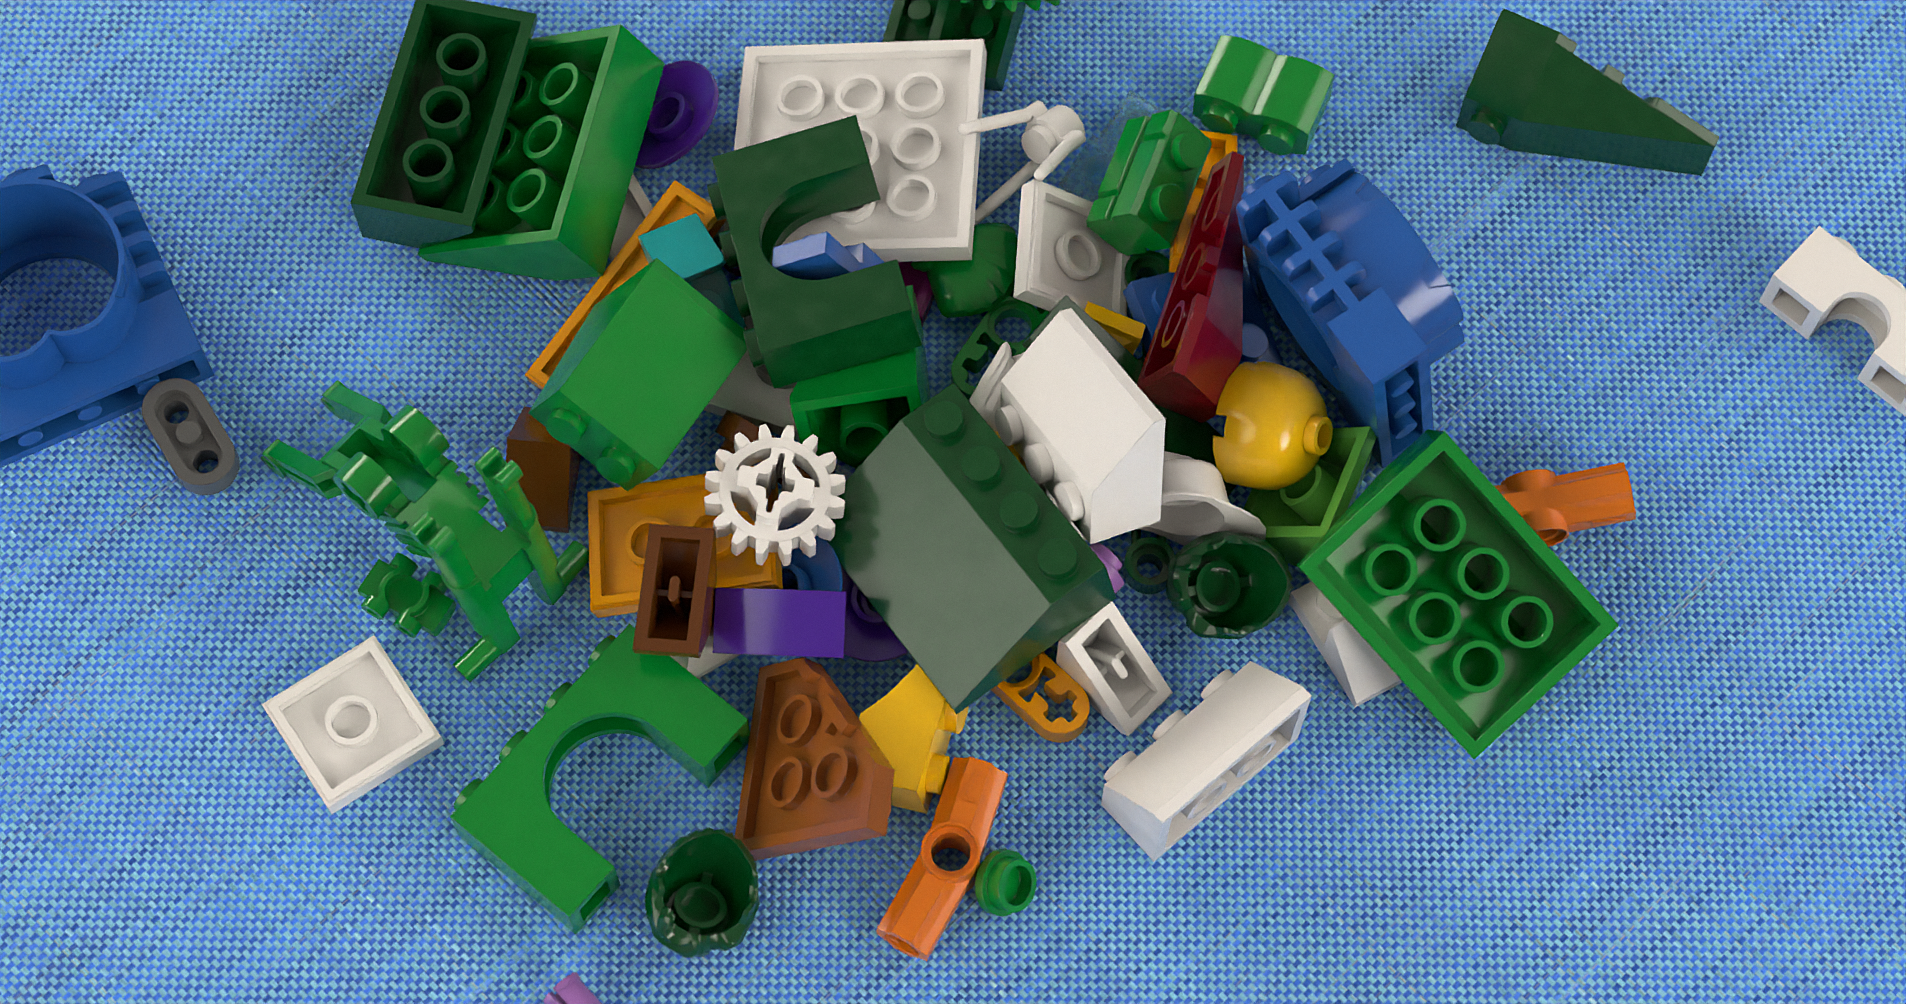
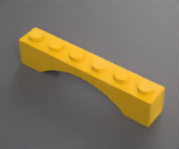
M1012 445L1007 446L1008 449L1012 452V454L1027 470L1025 461L1015 450V448ZM918 664L887 695L861 712L859 719L895 770L891 806L927 814L933 793L940 795L943 791L950 770V757L945 754L952 733L960 734L965 725L968 707L956 715Z

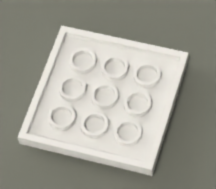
M984 39L745 47L734 150L856 115L881 200L814 219L796 229L787 237L782 245L800 240L807 235L827 231L842 246L857 245L864 242L884 262L895 259L898 262L972 260L981 133L961 135L958 132V126L961 123L982 118L987 56ZM727 219L725 221L724 231L729 230Z

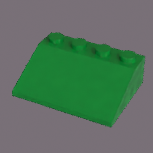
M621 24L532 38L473 233L419 249L418 256L429 262L553 281L603 276L665 63Z
M1427 429L1373 480L1296 565L1473 759H1476L1619 626L1445 431Z

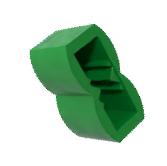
M1221 35L1194 93L1193 115L1200 119L1201 123L1212 132L1250 135L1258 141L1262 148L1273 154L1288 155L1293 153L1306 155L1330 100L1334 74L1310 61L1293 56L1277 55L1268 48L1250 40L1236 36Z

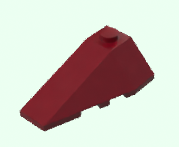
M1234 151L1230 152L1211 168L1137 382V386L1152 403L1200 423L1216 416L1220 395L1227 379L1238 367L1242 356L1243 241L1236 206L1241 201V196L1244 192V156Z

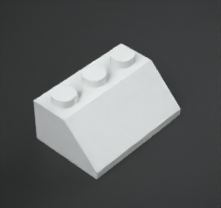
M1068 308L1059 311L1001 379V406L995 411V424L998 434L1005 445H1012L1025 461L1028 473L1037 484L1042 483L1055 499L1057 508L1069 522L1074 523L1089 544L1160 521L1166 419L1073 309Z
M1252 661L1247 663L1236 674H1233L1229 669L1224 670L1204 688L1200 695L1204 701L1187 715L1182 710H1177L1157 727L1152 735L1156 741L1139 756L1133 751H1129L1112 764L1103 777L1107 783L1104 784L1101 805L1153 861H1156L1298 739L1312 697L1303 686Z

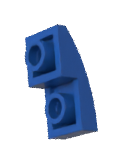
M827 231L807 235L800 240L774 247L772 266L778 271L803 280L833 278L884 263L864 242L857 245L842 246Z

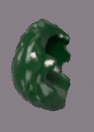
M1219 531L1195 538L1173 556L1168 570L1166 595L1171 601L1172 607L1186 618V626L1199 637L1241 639L1250 633L1266 627L1282 614L1285 605L1290 599L1289 592L1293 588L1291 584L1292 575L1283 554L1273 548L1269 542L1246 533Z
M698 829L684 837H680L662 855L648 881L645 909L653 936L676 954L687 958L694 956L702 957L708 955L710 951L717 949L728 951L739 945L753 923L760 904L757 865L753 855L746 848L742 840L735 838L733 833H726L724 829Z

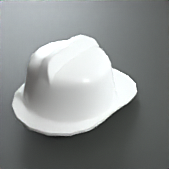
M1164 451L1161 519L1159 522L1138 529L1165 536L1167 539L1183 546L1199 536L1219 531L1246 533L1265 540L1266 527L1260 519L1246 510L1229 503L1222 475L1213 464L1196 460L1189 456Z

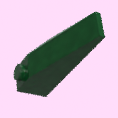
M1503 8L1465 94L1456 127L1467 131L1471 137L1481 143L1488 145L1497 144L1511 151L1702 176L1719 140V136L1659 97L1642 99L1632 93L1622 83L1625 75L1611 65H1606L1600 72L1573 53L1578 44L1562 33Z

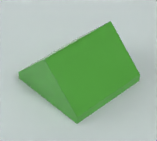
M1371 426L1333 428L1329 449L1324 455L1320 456L1318 462L1302 480L1278 490H1258L1252 488L1244 510L1260 519L1266 527L1265 541L1281 552L1288 564L1296 566L1353 504L1366 473L1377 438Z

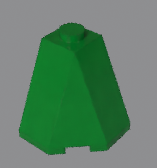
M913 285L905 287L922 346L797 382L792 390L790 406L800 443L802 444L812 434L817 436L818 448L816 455L818 457L825 453L833 452L836 455V459L854 467L856 471L901 419L931 399L924 334Z

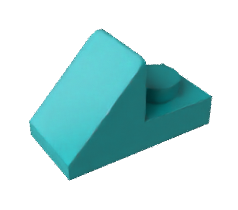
M697 213L638 236L648 263L658 258L743 329L746 328L744 319L740 316L735 298L722 270L726 261Z

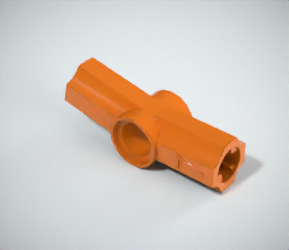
M1624 462L1557 476L1554 471L1548 469L1527 470L1509 476L1500 485L1494 486L1548 547L1567 539L1570 532L1636 520L1632 488Z
M974 757L953 758L930 830L927 831L922 840L921 852L876 929L877 935L886 940L893 948L912 958L928 960L965 893L975 885L976 874L980 867V862L1008 779V773L998 769L992 763ZM955 848L962 851L968 857V862L959 870L945 871L937 867L932 859L935 854L943 849Z

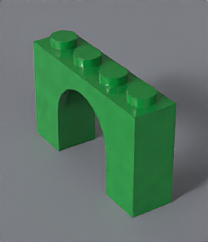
M631 624L617 637L609 635L597 645L589 657V668L573 685L570 682H566L554 691L544 706L543 711L545 715L529 732L521 730L506 743L499 755V761L501 762L484 780L477 778L461 791L453 806L455 811L450 816L459 837L575 935L619 888L620 882L615 867L566 827L551 810L550 792L557 769L567 755L582 743L595 737L607 734H630L655 744L709 788L749 742L750 728L748 719L671 656L634 653L635 627Z

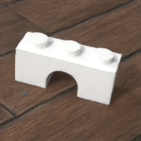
M1818 226L1773 274L1759 302L1807 340L1821 325L1831 320L1845 319L1862 326L1871 336L1875 351L1857 379L1906 417V288L1895 278L1881 274L1860 258L1855 248L1849 242L1839 237H1833L1822 227Z

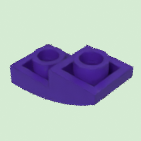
M716 588L713 653L844 658L846 592Z

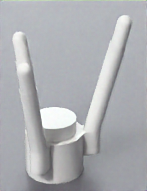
M1037 100L1024 109L961 123L958 126V132L961 135H968L1025 122L1027 124L1021 143L1025 154L1031 160L975 210L974 225L979 224L985 217H988L1033 176L1037 181L1044 180L1071 152L1081 147L1086 141L1084 125L1080 117L1071 108L1065 105H1056L1047 110L1044 103Z

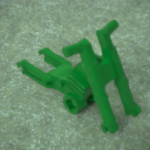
M337 380L322 394L323 397L320 401L341 420L345 419L355 424V426L319 461L279 439H276L261 453L263 456L260 459L279 477L285 478L287 476L327 499L344 494L360 511L372 519L386 521L384 525L390 532L398 533L395 537L402 544L408 545L406 549L410 553L433 558L441 572L443 582L453 592L475 632L482 636L452 664L468 682H471L493 661L506 653L521 639L502 602L527 577L537 596L546 604L554 605L566 592L567 586L589 562V550L581 543L573 541L557 558L538 521V514L534 506L527 500L518 482L523 476L522 470L513 460L507 463L500 451L492 446L474 465L497 505V511L503 516L507 527L500 532L478 513L489 500L485 495L478 494L480 490L475 484L467 482L469 478L464 472L456 471L458 465L453 460H448L443 455L450 448L449 443L441 431L424 414L410 405H405L392 417L385 406L348 389Z

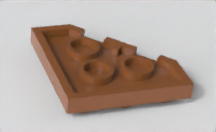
M799 657L759 668L735 830V838L742 840L746 848L753 855L754 861L887 835L895 770L821 664L804 657Z

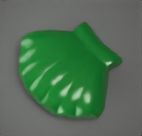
M999 222L975 224L972 260L912 261L910 266L927 273L937 307L946 318L972 316L992 310L1007 297L1014 287L1018 239L1015 230L1008 224Z

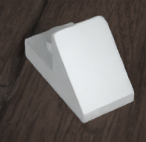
M1312 582L1290 593L1288 602L1354 707L1402 683L1397 675Z

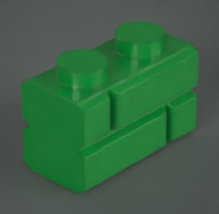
M1173 110L1154 113L1151 118L1141 116L1127 120L1099 188L1098 200H1094L1086 220L1087 227L1119 253L1126 256L1146 253L1147 249L1156 251L1171 248L1212 146L1211 140L1179 112Z

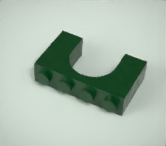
M856 115L712 157L718 182L707 185V189L717 221L723 219L728 221L729 230L719 232L728 267L732 269L739 266L742 277L731 281V286L741 318L751 315L754 328L743 331L744 339L753 367L766 366L774 389L922 346L897 259L822 280L794 278L778 271L772 266L774 247L782 245L787 237L802 225L823 216L881 200Z

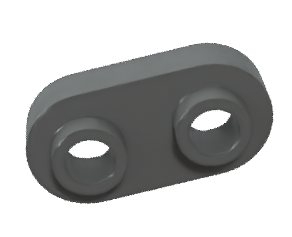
M180 378L167 379L153 386L143 400L142 416L180 483L187 490L198 495H213L228 488L238 475L240 468L239 456L231 439L200 388L191 381ZM176 412H189L188 417L183 422L178 424L169 422L171 416ZM207 460L218 461L214 470L207 473L198 471L203 462Z

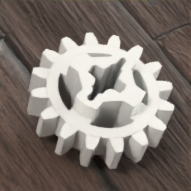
M766 424L759 426L758 440L750 442L741 432L734 435L736 453L732 454L726 450L718 449L715 453V466L719 471H706L705 489L712 494L704 497V509L706 515L718 516L713 521L716 538L732 533L731 553L737 556L748 546L755 549V560L758 565L764 564L769 552H778L783 566L790 565L792 550L800 548L805 555L811 558L816 554L815 536L817 535L822 539L831 541L835 535V524L831 519H840L844 515L845 500L838 496L845 492V476L831 474L836 468V455L830 452L818 457L816 455L818 437L812 434L802 444L794 441V426L791 425L785 427L781 438H772ZM795 465L802 468L812 479L803 478ZM782 478L783 492L779 495L778 501H774L772 511L768 512V499L766 498H769L772 489L776 488L777 480ZM737 510L747 512L755 525L747 522ZM795 523H800L799 525H797V526H795V527H792V528H790V529H786V528L792 526V525L795 524Z

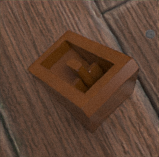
M524 406L507 437L506 462L508 463L510 460H513L522 470L523 476L518 482L527 500L534 506L542 529L544 531L569 533L581 455L568 444L553 438L544 425L528 414L531 407Z
M660 524L649 525L633 641L634 653L690 658L701 657L714 623L715 591L717 588L716 531L714 528Z

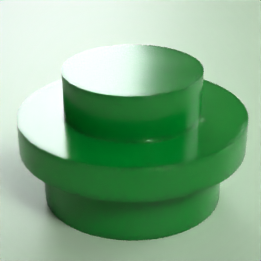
M1003 848L992 851L984 858L975 879V893L979 905L985 912L997 916H1007L1024 910L1032 901L1037 886V878L1033 866L1020 853Z

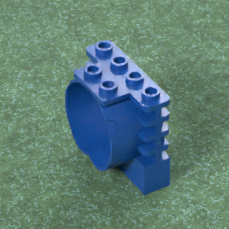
M1347 158L1332 167L1330 165H1322L1314 169L1301 181L1299 186L1298 181L1290 171H1284L1276 177L1272 175L1261 177L1243 192L1241 201L1236 206L1251 285L1260 304L1268 302L1272 309L1275 324L1281 332L1288 334L1295 345L1296 352L1314 370L1321 385L1325 389L1328 388L1335 395L1338 401L1339 412L1351 427L1371 426L1377 437L1372 455L1379 465L1384 468L1393 462L1427 429L1434 430L1430 365L1464 343V335L1459 325L1464 319L1462 308L1430 251L1393 202L1370 182L1367 177L1355 172V168Z
M42 164L32 169L26 168L14 171L0 182V283L26 265L54 258H68L87 262L103 270L115 281V286L108 303L99 316L90 323L73 330L59 331L48 329L43 337L29 349L11 356H0V468L141 408L148 391L159 382L180 378L196 384L215 376L122 172L113 171L107 174H95L85 178L76 187L56 181L48 165Z

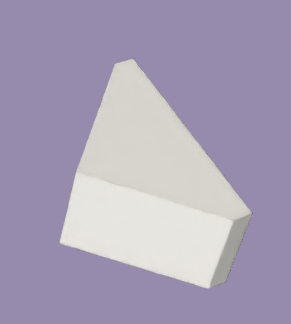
M1113 601L1058 641L1056 664L1085 690L1089 698V704L1120 733L1129 736L1173 693Z

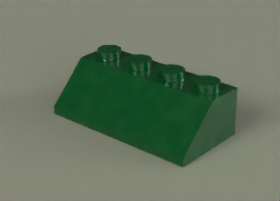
M415 0L350 202L362 237L423 249L473 233L537 24L536 13L467 0Z

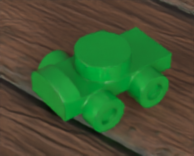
M396 553L389 564L378 559L357 590L359 595L366 598L361 604L362 609L379 620H383L388 611L392 612L397 618L393 625L409 637L415 638L421 629L435 637L438 636L447 625L456 608L455 601L444 595L448 587L443 582L441 575L434 571H428L422 582L412 577L418 565L409 557Z

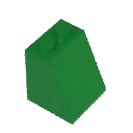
M656 258L593 306L528 414L544 425L553 438L568 444L596 466L597 471L605 479L617 483L626 491H629L661 469L748 349L743 334L745 329Z

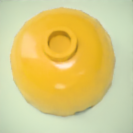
M1257 361V363L1244 362L1227 379L1216 409V415L1227 416L1224 437L1213 436V453L1216 467L1224 481L1258 490H1278L1302 480L1312 470L1320 456L1327 452L1333 435L1332 422L1327 416L1324 400L1314 382L1299 371L1266 361Z

